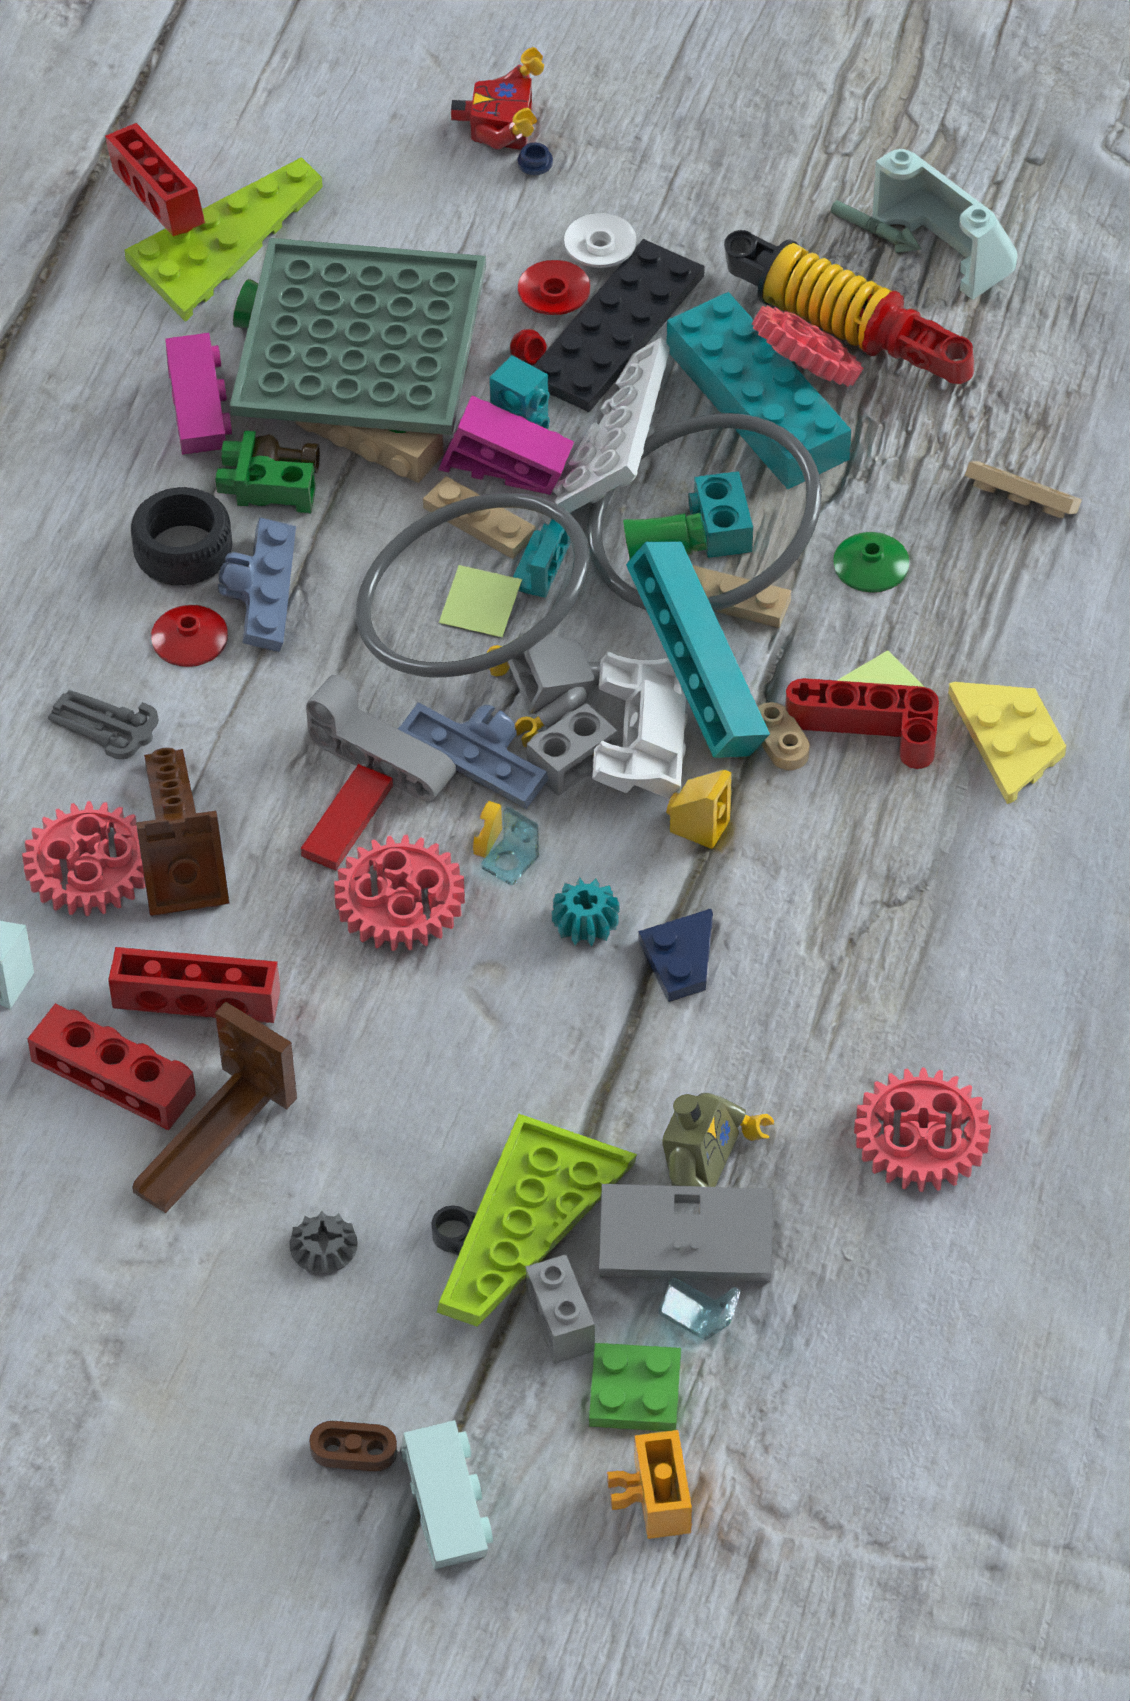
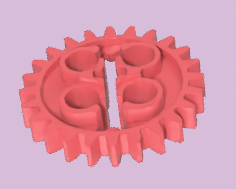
M768 305L766 307L762 306L751 323L754 325L753 329L759 332L758 335L767 339L766 342L772 345L776 352L791 361H795L798 366L808 369L822 379L830 382L833 380L839 385L843 383L849 387V385L853 386L864 369L861 366V362L856 360L857 357L848 353V349L843 347L839 340L821 331L816 325L813 326L811 323H807L804 319L787 311L783 313L778 308L774 307L773 309Z
M87 801L85 810L79 811L78 807L72 803L70 806L71 813L65 814L60 809H56V820L53 821L43 817V829L32 828L33 839L25 841L26 852L22 853L26 881H30L32 893L39 892L42 903L52 899L54 910L57 911L66 904L69 915H73L78 907H83L85 916L90 915L92 907H98L102 914H106V904L112 903L119 909L121 908L120 898L122 896L134 900V888H145L136 816L131 814L124 818L123 807H118L110 813L107 802H104L99 810H93L91 801ZM110 827L114 828L116 833L114 835V843L117 857L115 858L110 857L108 833H110ZM59 859H66L68 884H66V890L63 889L61 884L63 877Z
M390 835L387 836L386 845L381 846L374 839L371 840V851H367L359 846L357 848L358 859L346 857V868L338 869L339 881L334 882L335 907L339 910L340 921L348 923L349 933L360 931L361 942L374 937L375 948H379L384 941H389L392 951L396 950L399 942H404L407 949L412 950L413 940L418 939L424 946H427L429 934L441 939L443 937L442 926L452 929L454 927V917H461V904L465 903L464 876L460 875L458 863L451 864L450 852L439 855V844L435 843L426 849L424 848V838H419L413 845L409 844L408 835L403 836L401 843L395 844ZM372 865L374 871H376L378 895L370 897L372 896L371 877L368 873ZM429 888L428 905L431 914L428 920L426 915L423 914L421 890Z
M924 1067L921 1068L919 1077H913L907 1068L904 1069V1077L901 1080L890 1073L888 1074L887 1086L876 1081L874 1083V1094L865 1092L863 1105L857 1106L854 1133L857 1134L856 1148L863 1149V1162L873 1160L872 1172L874 1174L883 1170L887 1171V1183L892 1182L896 1177L902 1178V1189H906L910 1182L914 1181L917 1182L920 1192L924 1191L926 1182H932L935 1189L939 1191L941 1190L943 1179H947L949 1183L955 1186L957 1185L958 1173L969 1178L972 1165L980 1167L983 1154L988 1152L991 1125L988 1124L989 1111L982 1110V1097L971 1098V1085L959 1089L958 1076H954L948 1082L943 1081V1070H939L934 1078L928 1077L927 1070ZM896 1110L907 1111L901 1112L899 1144L906 1145L907 1147H898L893 1144L894 1111ZM940 1111L948 1112L952 1115L950 1130L952 1131L949 1149L938 1148L939 1146H944L946 1114L939 1113ZM879 1119L883 1121L884 1135L881 1134L880 1136L878 1135L881 1131L882 1125L879 1122ZM965 1122L967 1123L964 1127L963 1133L966 1136V1139L964 1137L962 1138L961 1124H964Z

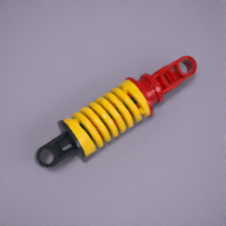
M736 230L725 238L724 249L728 271L733 276L757 286V295L760 302L766 305H775L782 311L793 313L804 319L807 323L811 322L813 326L816 325L822 328L823 331L834 334L835 337L841 340H847L853 346L860 345L859 348L869 356H875L884 349L889 356L895 359L903 358L915 367L925 369L952 384H963L973 377L975 371L974 353L970 340L943 328L932 320L922 318L921 314L914 309L907 310L903 308L904 296L900 295V292L883 288L873 281L867 282L863 276H855L854 272L848 269L843 270L840 265L832 264L826 258L820 259L819 255L813 252L808 253L809 251L791 239L785 240L779 246H776L746 230Z

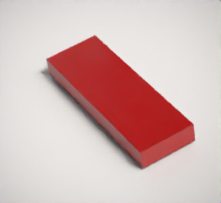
M358 764L302 845L301 857L336 871L392 789L393 778Z

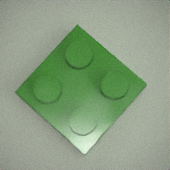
M595 1343L589 1427L651 1431L676 1430L681 1348Z

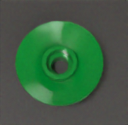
M863 532L852 535L839 544L834 553L833 566L838 578L847 586L862 592H883L896 587L904 580L909 570V555L905 547L895 538L878 532Z

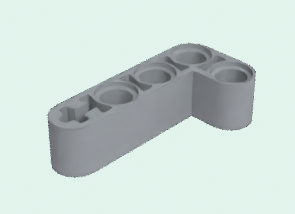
M331 675L306 703L309 736L319 747L355 766L360 764L392 777L393 786L425 802L433 801L456 774L455 764L443 752L361 711L358 708V695L355 688L348 680L339 675Z

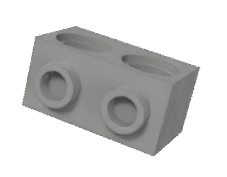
M585 703L575 711L566 713L559 722L546 731L535 734L530 742L527 743V761L547 771L548 781L545 784L559 796L593 772L594 749L601 741L617 746V730Z
M567 1255L526 1266V1294L554 1364L594 1352L595 1324Z

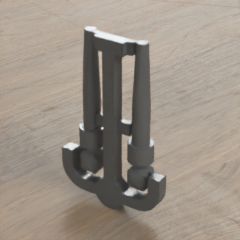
M68 690L67 693H63L53 705V710L48 715L49 720L96 740L99 745L106 747V755L115 759H127L133 756L141 746L151 743L153 739L152 731L159 722L157 710L142 702L138 707L139 712L134 714L133 710L123 706L119 708L72 690ZM74 699V700H76V701H79V702H81V703H83V704H85V705H87V706H89V707H92V708H94V709H96V710H98V711H100V712H103V713H105V714H101V713H99V712H97V711H94V710H92V709H89V708H87V707H84V706H82V705H79V704H77V703H74V702H72L71 700ZM65 710L97 724L92 728L59 715ZM107 727L122 734H125L127 736L132 737V741L129 743L128 739L123 738L121 736H118L116 738V735L114 733H111L103 729Z

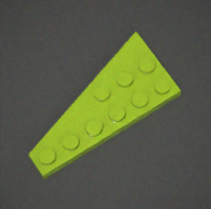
M301 157L203 208L205 223L193 228L191 231L173 237L165 228L124 250L125 260L186 322L193 315V309L201 301L206 303L214 295L213 289L222 280H229L263 246L262 241L270 233L275 235L283 227L282 221L290 213L298 212L323 187L322 177Z
M518 1114L442 1293L436 1313L478 1327L526 1277V1266L540 1263L601 1200L602 1184H616L635 1165L637 1154Z

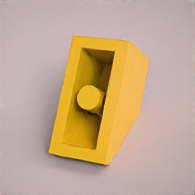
M721 770L687 780L680 793L675 792L667 805L666 813L670 815V833L713 849L730 822L732 772Z

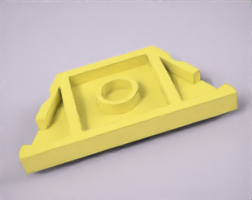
M964 682L949 683L948 694L1007 804L1013 803L1018 797V792L1029 782L1034 784L1043 776L1044 771L1048 767H1053L1065 756L1066 744L1035 688Z

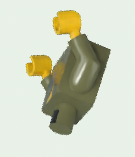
M701 1093L698 1096L684 1094L676 1098L673 1103L674 1113L662 1139L672 1186L716 1187L739 1135L737 1127L742 1126V1133L747 1140L767 1139L769 1136L762 1133L760 1125H774L773 1118L768 1114L748 1116L744 1108L724 1097L711 1093Z

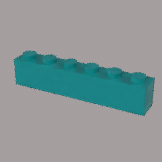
M645 542L628 561L626 566L713 758L750 756L770 733L682 542Z

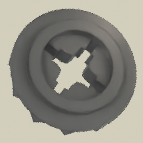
M321 1211L316 1217L309 1218L305 1216L298 1227H293L289 1245L291 1255L300 1267L313 1273L326 1274L338 1271L348 1265L356 1254L358 1242L352 1223L345 1222L339 1213L336 1216H327ZM321 1232H325L330 1240L328 1241V1247H326V1253H322L321 1247H319L317 1242Z

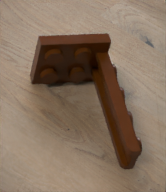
M160 748L152 754L144 755L155 820L136 822L150 916L230 904L217 811L196 813L183 749Z
M227 1002L215 1012L222 1070L232 1076L136 1178L132 1186L134 1194L164 1213L170 1210L270 1100L287 1110L297 1099L292 1042Z

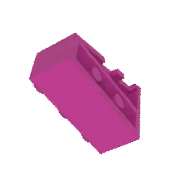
M210 333L165 338L168 374L171 380L172 398L175 406L182 455L222 450L223 441H226L225 435H232L230 414L229 412L222 413L220 403L227 401L224 379L216 378L215 368L221 367L219 346H211Z
M471 395L438 470L449 473L452 467L472 472L471 478L483 480L485 475L506 479L505 485L551 495L562 474L574 441L563 437L557 432L532 423L524 417L512 414L488 401Z

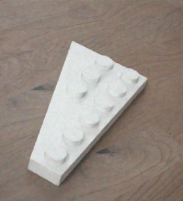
M662 337L632 354L615 383L619 391L611 399L605 400L600 409L604 414L600 424L598 425L597 422L591 424L569 462L573 470L565 479L558 481L553 489V492L557 495L554 503L563 507L569 513L589 502H598L608 491L619 485L621 487L627 486L636 478L670 347ZM539 513L540 517L549 524L551 518Z

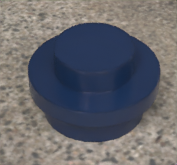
M534 142L526 144L521 149L517 158V164L519 169L526 174L541 175L551 169L553 157L544 144Z

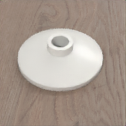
M594 213L582 216L571 223L565 232L564 245L570 257L578 263L594 268H606L618 265L632 255L636 247V233L633 227L619 216L607 213Z

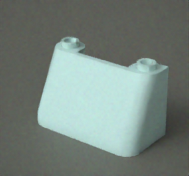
M893 150L876 161L872 217L889 226L893 224L905 225V228L909 227L911 232L924 225L966 257L961 261L960 272L965 276L961 279L960 291L973 300L1015 270L1017 250L991 210L909 150Z

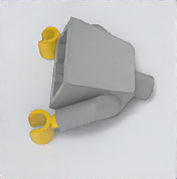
M550 634L519 656L489 669L491 675L497 677L505 675L511 668L529 713L538 715L534 719L524 716L516 721V736L521 735L525 731H530L521 738L524 747H527V743L530 742L532 737L539 733L538 730L546 726L548 729L560 721L566 713L582 706L592 686L599 685L600 662H588L579 642L574 639L554 637ZM499 645L491 646V647L487 650V653L490 652V651H493V650H495V649H498V648H500V647H502V646H499Z

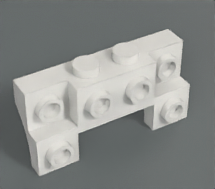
M607 652L600 662L599 690L626 701L623 747L601 741L594 749L592 779L624 793H627L636 785L669 799L681 787L682 759L686 752V744L683 743L684 729L688 720V715L685 713L686 696L668 658L637 660Z

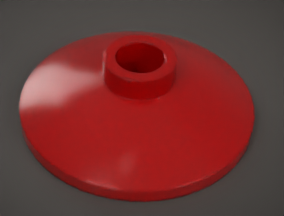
M546 260L530 266L522 273L518 281V294L524 305L537 313L563 315L577 310L587 301L590 295V280L583 269L571 262Z
M183 605L170 609L157 619L151 631V641L155 652L164 661L176 666L193 667L208 663L221 654L228 641V629L224 619L214 610L200 605Z

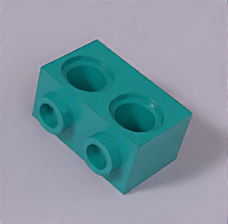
M511 355L489 377L490 403L548 429L550 424L548 414V400L550 396L548 392V374Z
M739 471L694 477V493H688L690 514L701 513L707 542V557L713 558L752 552L754 527Z

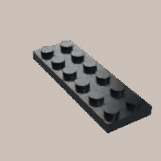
M642 239L635 247L632 255L617 268L533 366L548 374L549 394L590 412L619 378L632 354L647 345L702 280L705 274V266Z

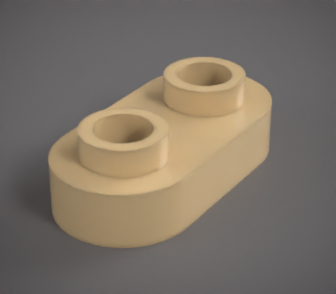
M769 702L758 706L770 733L761 746L773 764L784 770H796L803 767L809 759L810 744L796 720L787 713L786 707L779 703Z

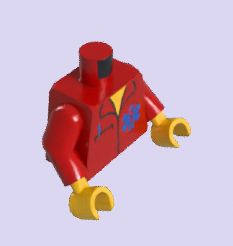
M535 47L528 48L521 55L520 60L523 66L517 65L505 76L494 80L476 82L474 84L472 100H452L451 121L470 122L471 139L474 142L484 143L495 150H500L504 147L521 150L527 144L528 137L534 131L532 125L537 122V118L531 111L532 78H529V74L537 76L543 72V55Z

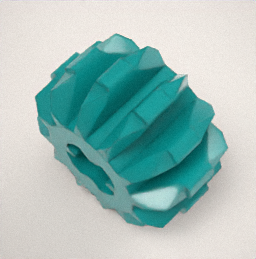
M579 877L576 886L564 883L562 893L555 894L553 898L552 922L555 927H558V933L561 938L571 936L575 946L581 940H587L592 947L596 937L607 941L610 931L616 930L619 924L618 913L620 912V903L618 898L613 896L610 885L600 887L597 878L590 884H584L583 880Z

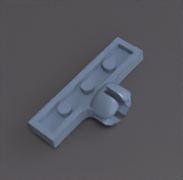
M259 518L255 529L253 555L248 556L236 552L228 553L225 557L226 563H223L221 566L219 582L223 585L218 584V592L223 597L242 600L246 604L242 641L244 644L277 652L281 650L284 643L296 526Z
M419 702L416 704L398 730L446 754L453 761L459 773L525 809L529 807L548 781L547 771L507 750V747L517 735L514 722L509 716L500 710L493 717L491 714L495 707L483 705L478 707L469 721L461 724L452 721Z

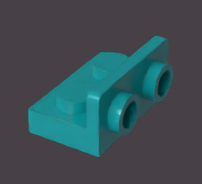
M551 519L549 524L544 523L541 531L535 530L513 575L514 578L522 579L519 592L543 598L547 597L570 546V538L566 531L553 519Z

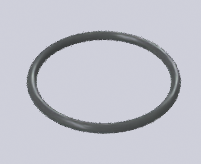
M722 413L697 416L677 422L647 437L640 459L641 461L659 447L685 435L704 430L733 428L753 431L775 440L793 455L802 470L806 484V506L795 537L782 555L761 574L733 590L707 597L713 611L739 604L777 581L800 557L808 545L819 519L822 490L817 466L811 454L792 433L771 421L755 416ZM614 488L591 506L587 527L588 549L593 565L603 582L623 600L646 610L637 589L631 587L616 574L606 557L603 547V521L608 503L616 489Z
M484 494L443 506L420 518L400 532L371 564L360 586L356 602V623L359 634L365 646L379 661L390 668L414 676L429 678L456 677L477 673L505 663L544 639L560 624L576 603L585 584L589 569V549L585 534L575 518L563 507L547 499L529 494ZM495 508H520L544 514L556 521L566 531L574 552L573 569L568 585L548 614L534 627L510 643L488 653L468 659L449 662H426L397 654L383 644L377 636L371 620V606L378 582L394 559L412 542L431 529L472 512Z

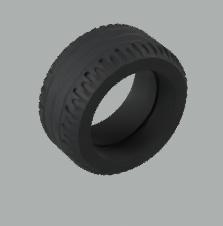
M177 487L159 491L145 499L137 508L132 518L131 538L135 560L145 574L154 580H158V582L177 586L203 582L219 572L223 563H226V555L231 553L232 533L229 514L218 498L204 490L191 487ZM177 526H194L209 533L201 541L183 547L167 546L154 540L163 531Z

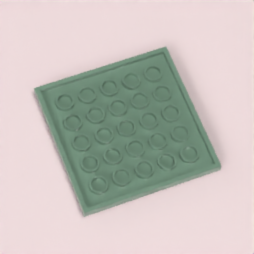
M269 238L231 398V416L453 435L486 270V256Z

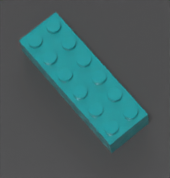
M729 292L667 320L666 343L670 347L669 354L721 414L732 413L755 416L783 427L805 446L811 454L819 474L850 460V427L793 363L776 352L772 345L766 342L767 339L758 335L759 332L753 329L754 325L751 324L753 318ZM735 429L787 490L805 482L798 462L784 446L765 435L749 430Z

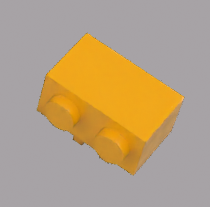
M673 1430L635 1435L634 1462L636 1473L630 1474L624 1471L607 1472L608 1488L620 1486L626 1489L623 1493L611 1494L612 1510L624 1509L635 1502H641L647 1539L690 1534L692 1505L679 1431Z

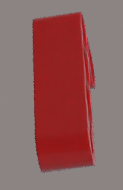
M809 678L796 679L787 686L786 711L796 720L802 730L901 737L899 754L903 764L909 768L923 769L933 762L936 748L939 699L937 694L930 688Z

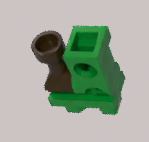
M244 430L242 441H223L221 450L222 466H237V468H217L215 478L217 493L236 495L237 506H249V503L257 506H266L270 503L296 505V512L312 513L316 492L314 473H318L320 465L319 444L305 443L302 450L280 447L278 440L273 435L267 434L256 437V431Z

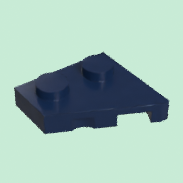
M711 908L638 931V941L668 1002L706 990L713 925V912Z

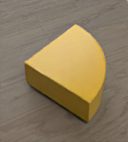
M491 801L485 804L480 815V819L484 820V827L479 836H474L473 854L487 858L502 830L501 805Z

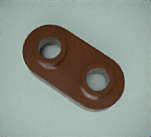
M325 1421L312 1430L309 1439L310 1452L313 1459L319 1465L328 1468L382 1471L395 1462L398 1452L395 1434L388 1427L379 1424ZM330 1445L339 1447L334 1452L325 1450ZM373 1449H380L383 1451L379 1455L369 1454V1452Z

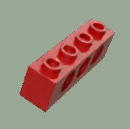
M137 123L105 136L115 174L173 237L187 233L205 223L197 187Z
M115 947L108 978L112 1008L216 1018L215 1012L227 1002L258 1022L274 1023L280 995L278 961Z
M55 1003L27 1038L31 1062L168 1131L196 1096L193 1071L187 1065L178 1060L171 1061L157 1054L150 1046L144 1043L136 1044L122 1037L112 1027H102L88 1020L78 1010H68Z

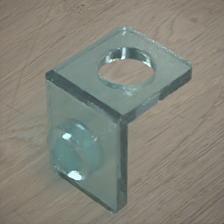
M506 807L503 810V839L482 861L481 867L505 883L514 885L539 857V826L533 820L510 807ZM503 855H513L518 858L519 864L512 870H503L497 866L496 861Z
M672 1278L667 1283L658 1313L706 1341L729 1326L741 1290L734 1287L714 1300L677 1278ZM725 1306H726V1309H725L724 1313L722 1314V1316H721L720 1319H719V1316H720L722 1310H723V1309L725 1308Z

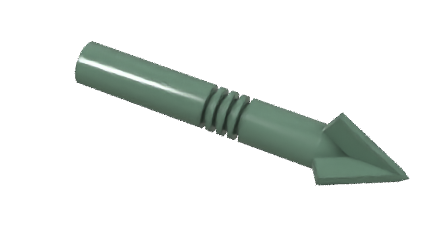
M836 200L832 204V214L895 244V253L922 250L909 227L899 231L841 201Z

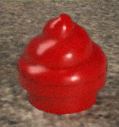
M524 329L517 332L509 345L510 354L529 365L535 364L546 352L547 348L545 339L532 329Z

